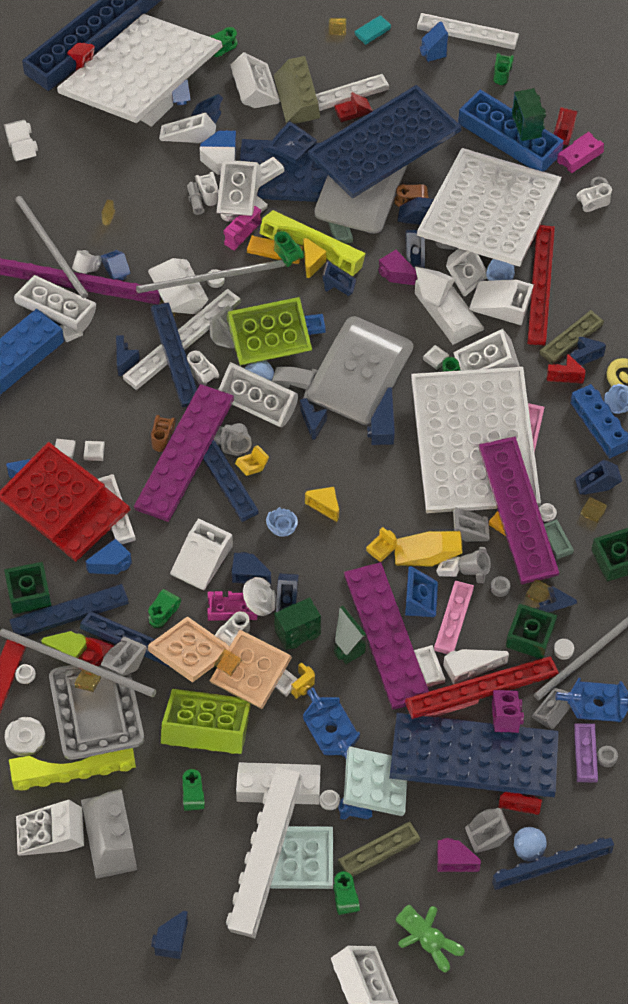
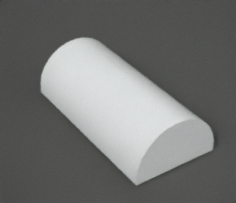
M35 275L14 296L16 304L31 311L38 309L51 320L79 333L89 326L96 310L95 302L86 298L83 299L81 296Z
M230 362L218 389L219 391L234 395L233 405L279 427H283L289 421L298 400L297 393Z

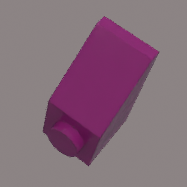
M397 250L379 259L378 271L382 277H385L392 283L415 285L416 280H418L415 268Z
M452 838L438 840V872L480 871L481 860L459 840H453Z

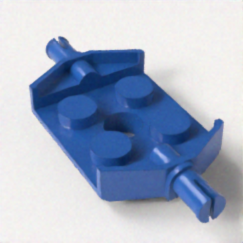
M578 678L571 692H556L555 699L567 701V704H570L575 716L579 719L622 722L628 711V691L622 681L615 685L581 682V678ZM593 700H600L603 706H596Z
M314 688L309 689L307 694L311 698L312 703L304 712L303 720L324 755H341L347 759V750L349 746L353 747L360 738V733L355 730L340 704L339 697H319ZM332 725L337 730L329 733L326 731V727Z

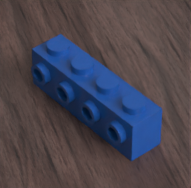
M592 384L572 392L571 405L610 459L627 451L628 432L624 431L621 427L619 419L614 417L610 406L604 403L600 392L597 389L595 390Z

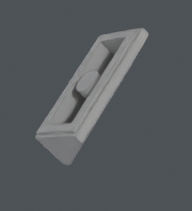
M554 688L532 715L533 719L550 730L555 728L571 708L567 701L555 699L556 692L568 693L558 688Z

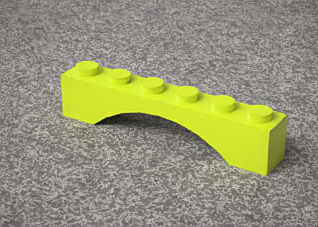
M274 210L262 219L259 233L274 240L275 234L280 231L287 232L295 243L303 245V238H307L326 251V258L332 264L352 277L362 268L366 254Z
M133 748L90 756L81 761L65 764L47 763L31 756L9 759L14 790L21 791L34 786L45 787L55 782L66 783L71 779H87L93 775H108L114 771H129L132 768H136Z

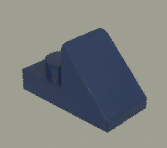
M217 94L197 103L191 116L206 113L216 124L221 115L219 109L223 97Z
M326 262L322 276L325 291L327 292L335 287L347 296L353 294L356 279L331 262Z
M124 335L116 336L118 376H123L139 362L140 356L139 350H128V342L124 343Z
M579 337L578 349L573 351L570 356L582 366L603 357L606 345L603 342Z
M305 398L300 400V412L311 439L314 440L327 421V409L315 412L313 404L310 405L308 399Z
M552 586L548 587L551 601L549 599L539 602V607H536V609L549 613L578 603L573 597Z

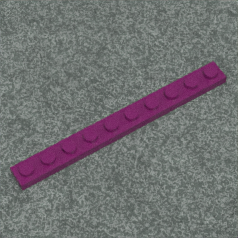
M0 258V275L30 280L35 275L57 286L75 289L63 270ZM73 272L88 292L157 305L161 303L162 297L158 290L137 293L136 286H140L138 283L123 282L117 279L113 280L101 276Z

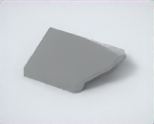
M228 305L210 319V338L218 346L233 349L234 344L227 321V313L233 310Z
M457 507L453 509L454 530L461 532V537L465 542L488 541L490 539L488 517H482L472 511L458 509Z
M123 637L121 642L112 647L104 656L101 666L124 677L138 670L147 647L127 637Z
M500 808L486 809L479 813L465 827L475 853L500 846L512 834Z

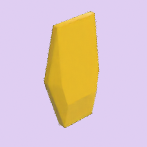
M428 531L399 538L396 541L395 564L397 566H434L463 553L461 532Z

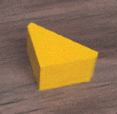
M303 238L306 278H310L326 263V251L309 239Z
M334 487L310 490L305 493V504L336 522L339 520V507Z

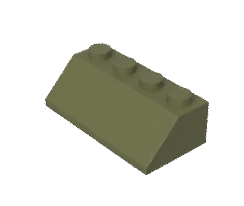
M306 57L288 59L274 74L286 124L289 121L296 124L319 119V104Z

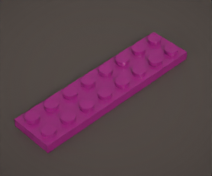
M201 384L199 385L134 505L136 511L167 522L170 521L203 456L206 454L235 400L234 395Z
M516 436L479 444V452L520 583L525 584L559 576V570Z
M379 562L344 572V578L362 628L366 633V639L391 708L395 710L405 707L406 698L429 692L382 563Z

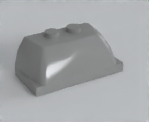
M119 789L97 797L81 800L96 879L137 870L122 790Z

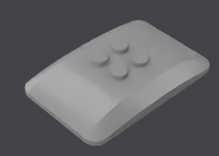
M407 165L353 199L328 175L315 207V217L322 221L376 234L381 232L395 199L396 189L402 181Z
M359 317L348 318L315 375L307 392L308 398L311 402L360 424L371 425V418L388 387L393 389L413 351V343L405 337Z
M74 665L58 667L50 672V685L62 751L65 758L75 760L134 748L143 744L144 732L133 689L96 674L88 673ZM131 673L124 676L125 678L132 680Z

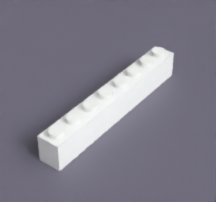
M276 767L275 772L270 774L269 784L271 785L269 792L264 794L263 804L265 805L263 812L258 814L257 824L259 825L257 832L254 831L252 834L251 844L253 845L251 852L246 854L245 864L247 865L245 872L240 874L239 892L234 894L232 902L234 905L233 912L228 914L226 921L228 929L233 933L251 938L256 937L303 777L300 772Z

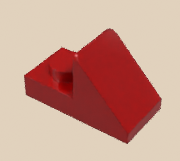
M77 43L67 52L77 63L76 71L79 68H83L85 63L93 59L94 45Z
M351 92V101L335 105V112L340 122L365 116L373 111L366 98Z
M560 107L554 135L564 140V145L569 146L575 130L574 125L578 111Z
M567 354L566 366L548 364L547 381L584 384L585 369L569 354Z
M86 637L87 649L78 659L99 667L103 662L104 656L114 645L101 639Z
M505 792L500 795L498 807L539 815L542 799L532 795L522 796L520 793Z

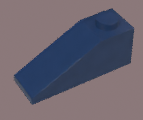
M388 387L371 418V426H367V437L371 438V445L394 444L392 387Z

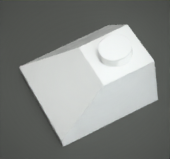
M458 248L448 257L446 267L451 276L455 278V283L463 296H466L475 289L479 281L487 279V270L478 254Z

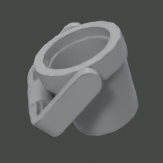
M240 423L233 424L232 426L225 425L222 429L220 443L221 450L224 453L240 457L243 453L249 451L252 442L245 425Z
M480 547L474 553L461 556L459 559L461 573L464 575H476L477 583H485V576L491 568L490 558L485 547Z

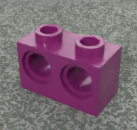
M494 690L492 699L494 731L519 733L520 724L524 723V712H521L522 699H519L518 691Z

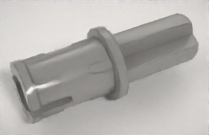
M190 182L187 185L188 199L192 204L193 213L199 215L204 212L202 195L199 193L197 183Z

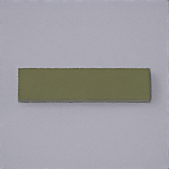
M590 310L542 348L540 355L554 365L577 346L579 337H589L604 324V320Z
M409 821L339 858L338 863L343 871L350 873L353 877L419 842L420 836Z

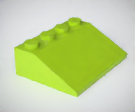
M300 297L233 310L227 313L229 330L240 365L312 351Z
M172 689L162 721L161 744L242 754L251 703L239 697Z

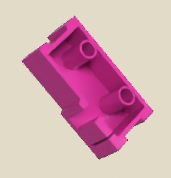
M587 132L575 140L572 145L558 153L557 162L560 165L563 164L570 173H573L604 152V143L595 139L590 132Z
M254 206L252 216L239 215L224 230V245L235 250L261 224V209Z
M215 591L214 597V592H208V604H210V608H208V621L229 620L233 614L239 611L245 612L249 616V620H257V614L252 612L247 606L243 593L228 591V597H223L222 591Z

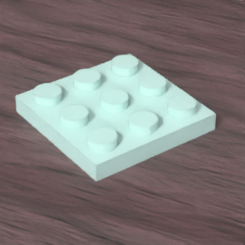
M349 746L346 759L343 804L403 816L406 806L407 780L389 779L392 756Z
M288 826L270 888L333 889V827Z

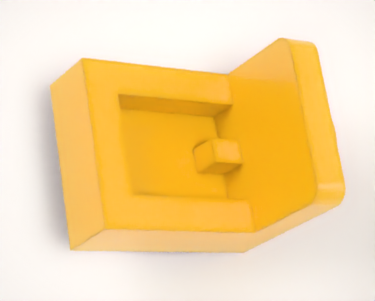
M257 445L251 454L237 458L235 464L248 476L263 471L269 456Z
M382 527L379 536L366 547V551L379 562H382L396 548L397 538L392 531H387Z
M303 663L298 665V673L301 677L291 684V694L296 699L301 695H306L307 691L311 690V687L315 685L314 671Z

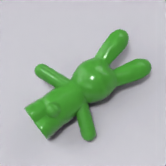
M407 905L396 917L395 921L411 935L401 939L399 946L405 948L420 941L422 948L431 953L438 968L443 972H448L450 964L440 950L444 948L455 956H463L465 954L464 948L460 944L445 938L438 929L431 927L437 913L435 906L429 908L424 919L411 905Z

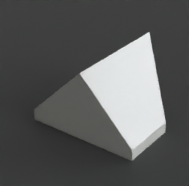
M415 267L422 300L439 307L453 285L455 278L438 271Z

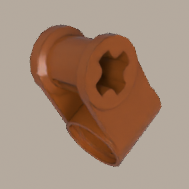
M423 184L399 185L396 189L397 196L394 199V203L400 207L417 197L429 198L427 186Z
M156 415L151 432L152 448L155 451L163 452L175 429V418L167 419Z

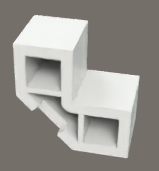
M26 120L4 124L14 160L18 161L36 156L38 147L36 141H32V138H30L29 133H32L30 124L26 123Z

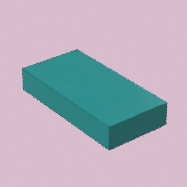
M380 15L357 29L355 36L366 45L390 30L391 24Z

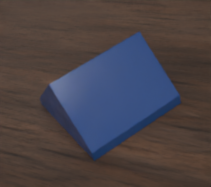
M412 566L408 569L405 615L435 617L438 582Z

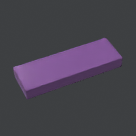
M575 723L574 739L577 782H597L595 724Z

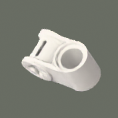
M210 172V174L203 176L196 175V183L204 204L208 206L216 205L218 203V186L214 173Z
M602 183L579 191L576 197L577 200L581 201L583 211L591 212L610 204L612 188L610 185Z
M86 250L77 251L72 269L85 274L97 271L101 265L102 258L100 256H93Z
M192 351L188 354L187 360L191 373L199 384L206 386L207 382L219 377L215 366L201 352Z
M236 612L219 628L215 637L230 646L239 630L246 633L250 631L249 616L245 612ZM239 622H244V623H245L244 625H241V626L237 625V623H239Z

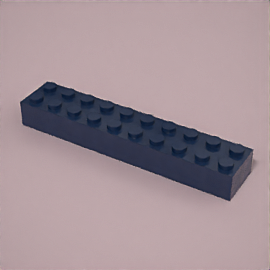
M161 0L96 1L22 60L24 74L47 91L51 90L76 69V61L67 52L77 43L92 44L95 46L94 54L97 53Z

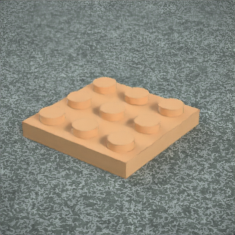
M186 617L148 645V651L193 683L221 662L230 646L189 617Z
M239 630L210 682L263 709L292 657L264 641Z

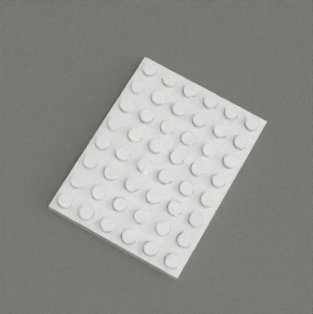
M143 14L93 56L91 61L85 63L83 68H79L58 86V93L137 123L221 49L222 42Z
M462 148L418 228L417 236L520 267L560 185L561 177Z
M523 367L411 374L426 513L453 512V509L456 507L468 511L497 509L478 447L479 444L516 436L537 505L540 506L541 499Z

